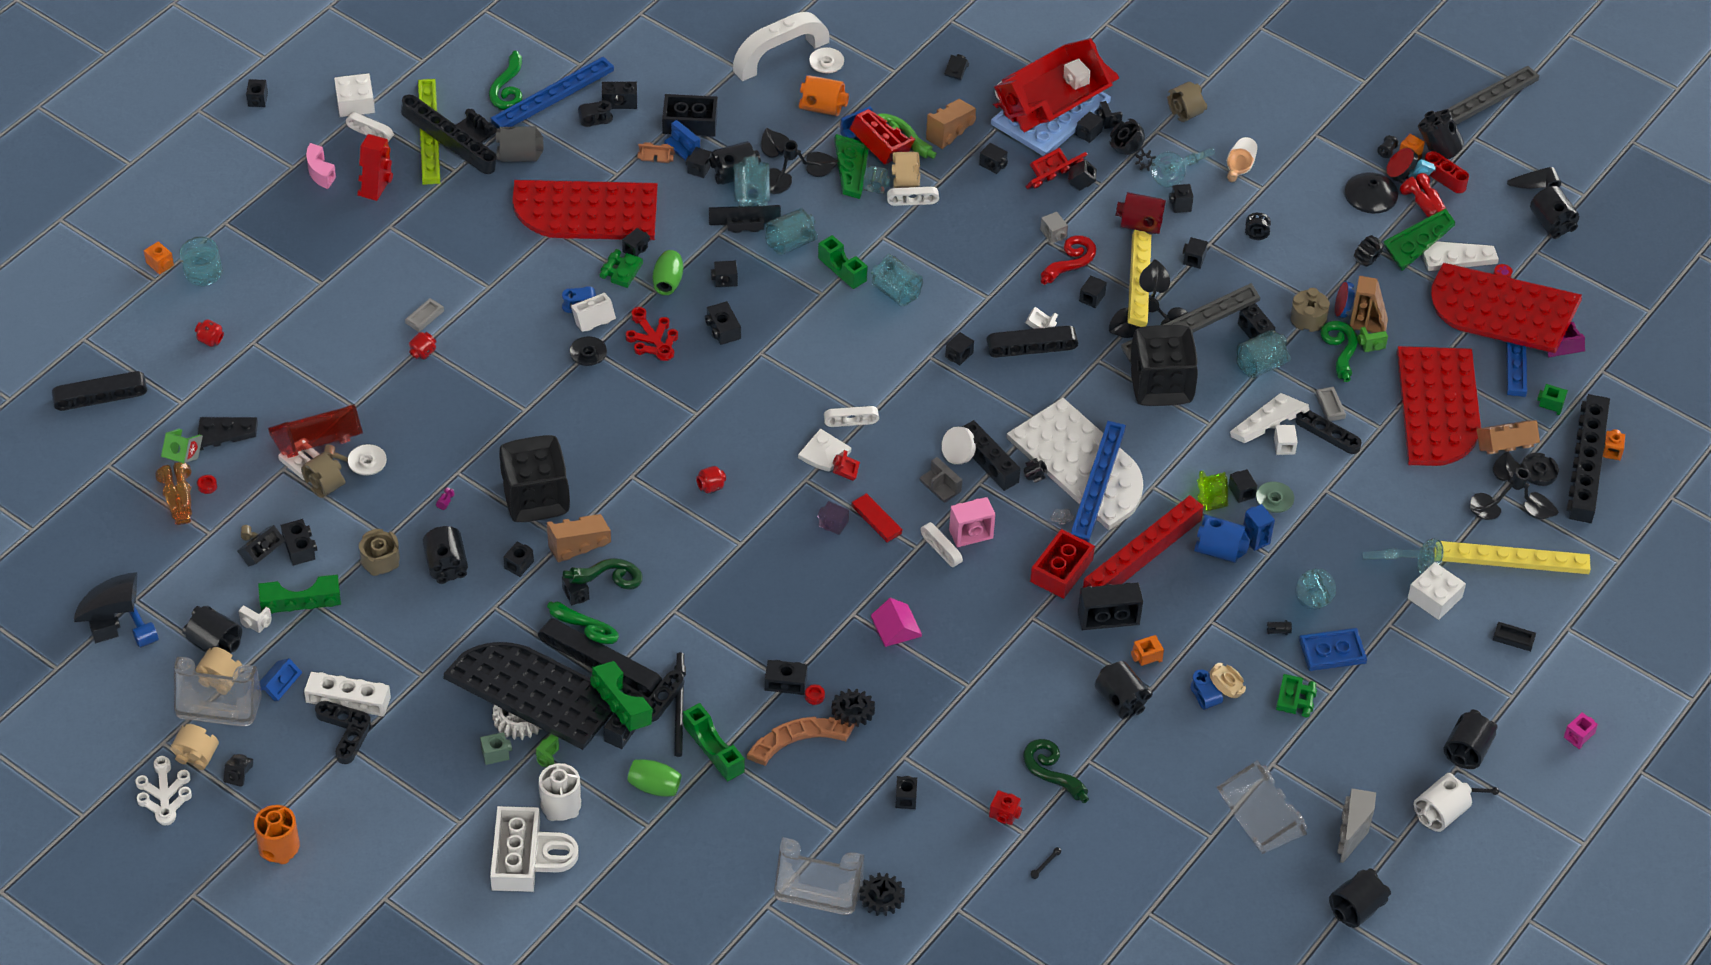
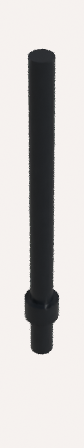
M679 652L676 654L674 670L680 671L683 678L686 676V666L684 665V653ZM684 686L675 697L674 756L676 757L682 756Z

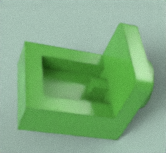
M1361 327L1357 339L1359 345H1362L1364 352L1386 349L1388 335L1386 331L1368 334L1366 328Z
M551 734L548 738L543 739L536 748L537 762L542 767L554 764L553 755L559 750L558 737Z

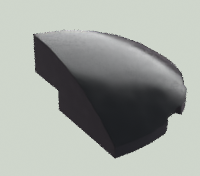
M137 572L113 577L94 587L79 603L75 612L74 622L115 619V613L134 612Z

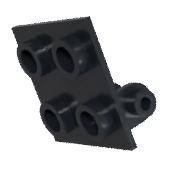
M467 109L465 111L466 118L456 124L481 143L497 132L493 124L486 121L482 115L477 114L474 109Z

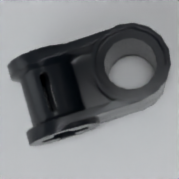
M602 100L580 105L578 113L581 125L591 127L610 123L613 120V115L610 112L612 109L611 103Z

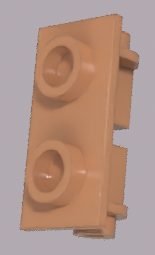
M649 142L638 144L640 151L638 152V159H641V161L654 162V156H657V162L670 163L674 161L675 150L671 145L661 144L659 146Z

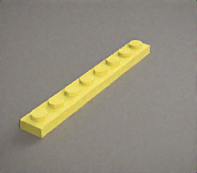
M1134 230L1131 246L1128 323L1145 327L1148 323L1149 292L1141 288L1139 277L1142 271L1150 264L1152 235L1144 231Z
M1434 541L1435 561L1589 574L1591 570L1590 554Z

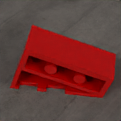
M867 109L856 115L850 130L880 161L886 165L893 161V152H909L915 138L912 136L908 138L901 133V129L898 127L894 129L886 124L887 120Z
M368 134L362 142L359 166H362V175H359L358 181H361L362 184L357 196L378 201L387 184L391 183L393 173L391 172L392 160H390L388 139Z

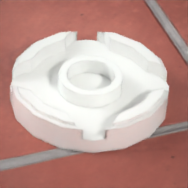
M953 427L944 435L942 452L948 462L960 465L969 462L974 456L976 443H974V435L969 429Z

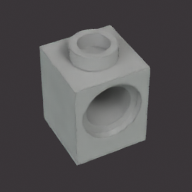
M1054 212L1041 218L1040 230L1052 244L1067 238L1068 225L1058 212Z

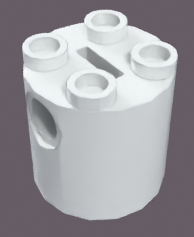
M561 763L550 765L539 776L540 807L548 820L564 821L575 818L579 814L581 808L580 776L577 770L570 765Z
M1446 773L1414 800V810L1419 821L1429 829L1441 832L1471 807L1472 798L1470 793L1472 789L1467 783H1462L1455 778L1453 774Z

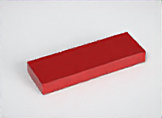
M867 493L852 502L851 506L886 542L902 534L903 529Z

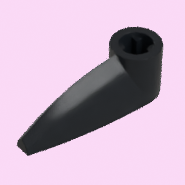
M1548 167L1507 180V184L1519 188H1547L1551 186L1560 187L1561 180L1555 168Z

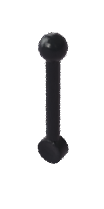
M1497 787L1492 789L1471 788L1472 792L1499 794Z
M1059 847L1054 848L1053 853L1037 870L1031 871V877L1037 879L1045 866L1056 855L1061 854V849Z

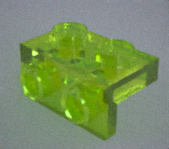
M1199 471L1200 478L1197 479L1200 493L1197 495L1198 501L1204 506L1206 511L1227 507L1228 477L1226 473L1206 476L1204 471Z

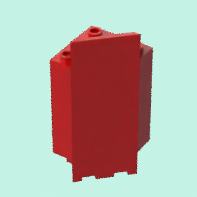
M1092 38L1064 44L1001 79L1002 82L994 86L1000 100L992 105L1004 110V115L1012 122L1016 121L1019 123L1020 129L1025 133L1040 123L1050 122L1113 86L1112 82L1119 79V76L1103 62L1096 49V44ZM1080 59L1090 70V84L1075 90L1063 78L1064 65Z

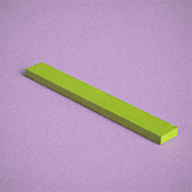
M418 80L419 99L437 111L436 80ZM420 129L422 184H441L439 141Z

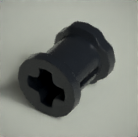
M1386 136L1384 143L1377 149L1378 154L1383 158H1390L1393 155V150L1399 146V141L1394 136Z

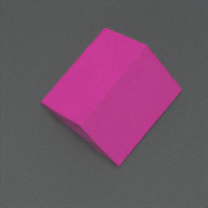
M889 598L871 614V619L885 647L922 637L915 618L906 603Z

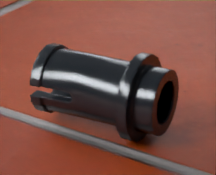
M1287 620L1285 622H1267V634L1285 633V635H1288V633H1292V623Z

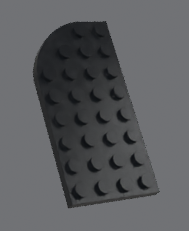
M492 642L470 648L451 664L443 676V679L582 750L614 713L610 709L609 704L601 698L597 689L593 688L589 677L530 647L516 643Z

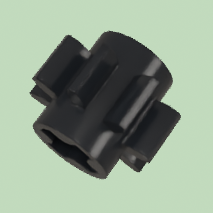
M1141 149L1142 154L1135 155L1139 160L1135 162V165L1140 164V170L1144 167L1150 171L1149 166H1155L1152 160L1156 156L1150 155L1151 150L1148 153H1144V150ZM1143 156L1150 158L1148 164L1140 162L1143 160Z
M1035 458L1025 463L1027 467L1024 468V475L1028 480H1033L1036 483L1046 478L1044 474L1047 473V466L1042 460L1038 461Z

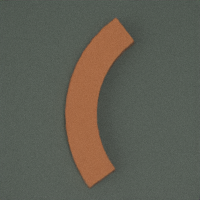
M807 717L792 720L772 729V732L761 737L748 752L747 759L766 766L772 756L780 749L806 738L826 737L846 742L854 728V724L851 727H848V723L841 725V719L835 720L834 717H829V719Z

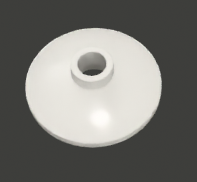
M820 48L810 55V65L818 72L833 73L842 68L844 57L836 49Z
M371 444L356 447L348 456L350 469L359 475L376 474L384 468L387 461L383 449Z

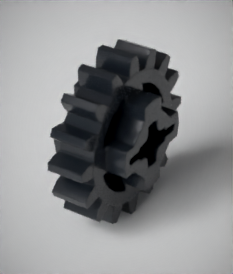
M848 689L847 693L840 691V696L835 695L834 700H832V715H835V720L841 719V725L848 723V727H851L852 724L859 727V723L866 725L867 720L871 721L872 715L875 714V701H871V695L865 696V691L862 693H858V689H855L854 692Z
M879 872L876 878L869 875V881L863 880V886H860L859 899L862 901L863 908L868 907L869 913L874 910L876 911V916L880 912L887 916L888 911L894 914L895 908L901 909V903H904L905 888H902L901 881L896 882V876L889 878V874L886 873L883 877Z

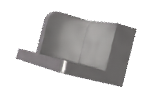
M938 457L931 460V470L920 477V481L943 502H947L962 492V479Z

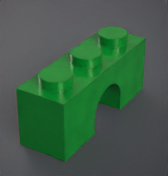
M833 235L818 243V259L852 289L867 281L868 266L857 256L849 260L845 255L844 245Z

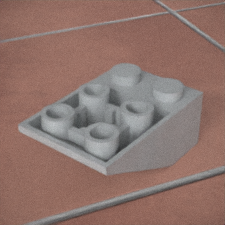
M1351 789L1350 796L1345 798L1341 818L1343 821L1339 835L1341 838L1337 854H1341V863H1344L1369 833L1375 809L1376 792Z

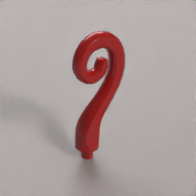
M1075 235L1069 237L1064 243L1065 253L1071 257L1081 256L1084 253L1083 247L1077 249L1071 247L1072 245L1080 244L1086 247V254L1077 259L1050 264L1041 273V283L1044 285L1052 283L1061 273L1088 265L1096 255L1095 243L1086 236Z

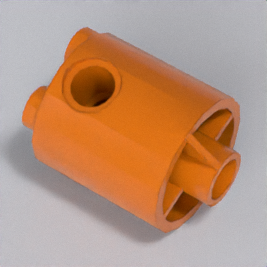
M809 75L806 76L805 83L802 82L800 93H803V97L800 99L799 109L838 116L842 107H847L849 93L845 92V83L843 81Z
M271 805L261 809L254 820L259 854L267 861L286 864L296 855L300 847L295 815L292 810L282 805Z

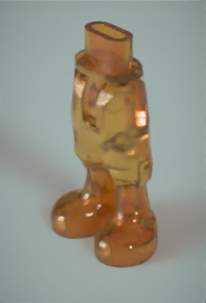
M174 463L173 469L177 478V486H175L171 467L164 465L156 471L155 476L159 483L165 484L163 495L166 497L171 516L175 519L177 525L190 523V516L192 515L191 486L185 479L190 477L192 473L191 467L186 463Z

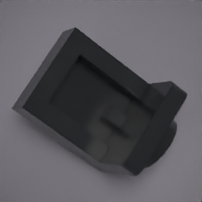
M960 54L956 56L951 55L944 73L945 76L962 80L966 67H969L966 57Z
M1107 101L1100 102L1099 109L1097 110V116L1104 119V129L1114 128L1122 121V112L1111 113Z
M234 754L225 763L224 783L242 787L245 781V774L253 767V759L247 758L242 754Z

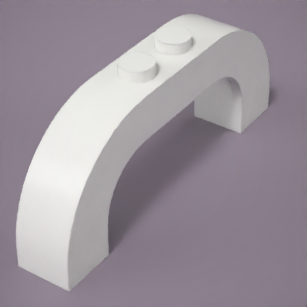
M800 12L759 29L743 42L735 55L733 72L742 81H745L757 75V65L760 58L771 48L806 34V40L816 49L829 43V31L812 13Z

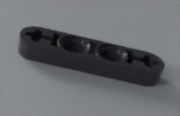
M1311 410L1306 413L1301 411L1296 414L1297 425L1347 453L1356 454L1360 451L1362 441L1358 436ZM1321 424L1325 426V429H1318L1316 425ZM1338 433L1341 437L1334 438L1332 434Z

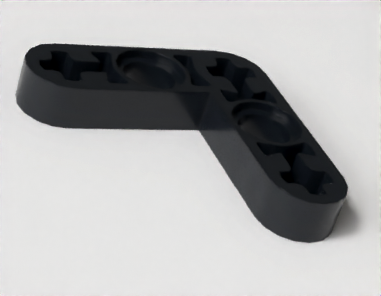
M673 670L664 677L649 698L623 683L622 691L629 696L643 697L651 708L655 710V713H652V722L660 718L683 688L685 680L680 671ZM678 677L679 682H673L672 684L671 679H677ZM661 692L669 694L665 700H659L658 695Z
M329 701L319 702L315 706L318 720L346 728L335 752L339 763H351L371 728L369 714ZM340 714H347L349 716L345 720L338 719ZM351 735L359 737L356 741H350L348 738Z

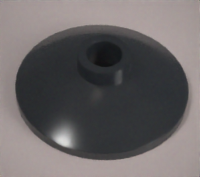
M581 337L570 346L572 360L583 366L596 365L602 362L607 355L605 343L596 337Z

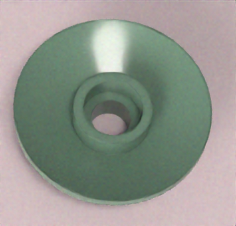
M1267 482L1258 488L1256 500L1267 511L1281 513L1292 507L1294 493L1283 483Z

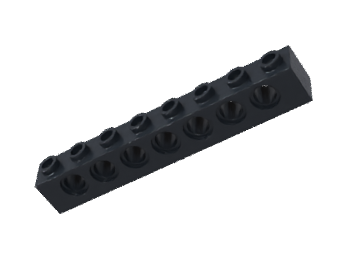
M1588 394L1586 401H1582L1580 412H1583V415H1580L1578 426L1582 427L1578 429L1576 437L1580 441L1576 443L1574 452L1578 456L1574 457L1572 468H1576V470L1572 471L1570 481L1574 484L1570 486L1568 495L1572 499L1568 500L1566 511H1570L1569 519L1592 524L1594 518L1610 398Z

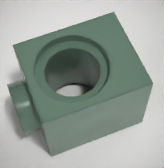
M504 732L480 737L485 765L510 760L509 751H512L510 739L506 740Z

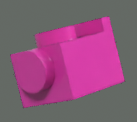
M1582 712L1567 726L1564 738L1580 749L1595 734L1598 724Z

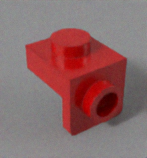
M843 450L834 457L833 473L854 481L857 477L860 462L847 457L848 451Z

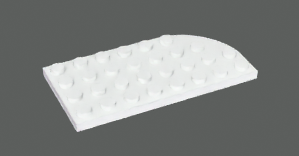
M1061 398L1008 432L1007 439L1030 460L1035 458L1038 461L1042 460L1047 466L1046 474L1076 502L1081 503L1103 432L1067 400ZM1119 448L1096 519L1108 530L1135 512L1140 504L1143 492L1141 471L1137 463L1121 448Z

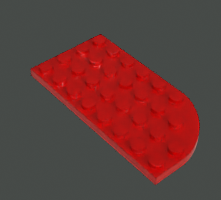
M514 180L513 209L518 219L527 228L550 238L622 240L638 228L646 232L650 236V240H655L658 183Z
M1448 263L1442 264L1433 281L1431 290L1432 302L1436 313L1446 324L1454 329L1551 353H1556L1582 301V294Z
M1398 346L1397 356L1408 465L1442 466L1462 459L1475 447L1478 442L1477 429L1481 428L1472 349Z

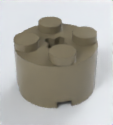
M1188 81L1168 91L1170 95L1167 96L1170 110L1173 115L1177 114L1180 117L1178 120L1181 122L1194 118L1207 109V103L1203 99L1202 89L1199 84Z
M1309 288L1297 293L1293 298L1290 318L1292 324L1300 330L1310 329L1309 332L1320 330L1327 321L1330 306L1329 300L1316 288Z
M326 452L319 454L301 467L306 483L310 482L313 487L310 489L320 498L327 496L346 484L340 472V463L336 459L332 460Z
M373 529L362 536V540L359 542V552L364 569L369 571L371 575L377 576L398 568L400 553L398 539L394 533L390 531L389 533L385 532L383 529Z

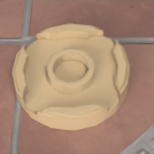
M1223 663L1215 664L1210 670V678L1216 688L1228 697H1240L1246 690V685H1243V677L1232 666H1223Z

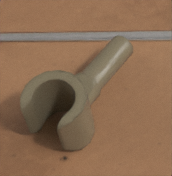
M333 445L325 446L324 452L331 459L336 458L348 462V457L336 453Z
M249 525L241 527V538L245 541L258 535L252 532V528Z

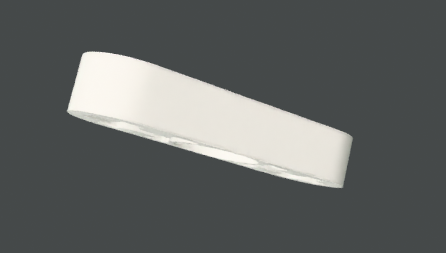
M352 112L346 119V124L351 129L362 134L388 139V142L394 136L390 127L358 113Z
M935 187L892 188L887 192V201L893 206L935 204L939 201V192ZM913 194L917 195V197L910 198L909 196Z
M873 406L836 408L824 412V422L829 427L874 424L879 420L878 409ZM855 415L853 418H847L848 416Z
M929 522L921 527L924 539L951 567H955L963 562L959 550L933 523Z

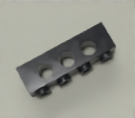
M975 420L962 426L969 429L974 435L973 439L974 443H976V449L972 458L1003 491L1018 484L1021 468Z

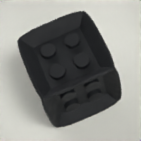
M1155 325L1135 330L1131 346V377L1138 404L1144 406H1171L1192 402L1196 392L1198 369L1195 341L1190 327L1184 325Z
M542 435L504 443L500 446L499 458L504 493L510 516L514 522L548 519L563 515L569 511L570 493L566 477V466L561 446L556 436Z

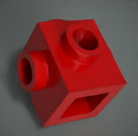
M998 790L990 805L989 817L996 819L1000 823L1012 825L1015 818L1019 819L1023 808L1020 807L1021 798Z

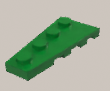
M836 134L834 142L842 194L860 199L869 148L862 141Z
M1445 208L1383 241V245L1403 271L1454 227L1455 220Z

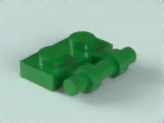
M615 249L609 255L608 262L602 266L599 276L602 279L611 276V283L628 288L641 268L643 258L628 253L622 258L619 257L621 251ZM614 264L618 265L617 269L612 268Z
M1284 674L1276 710L1296 714L1297 708L1303 710V717H1310V713L1314 708L1313 699L1317 694L1316 683L1310 681L1308 685H1303V678ZM1300 694H1304L1306 696L1305 700L1299 699Z

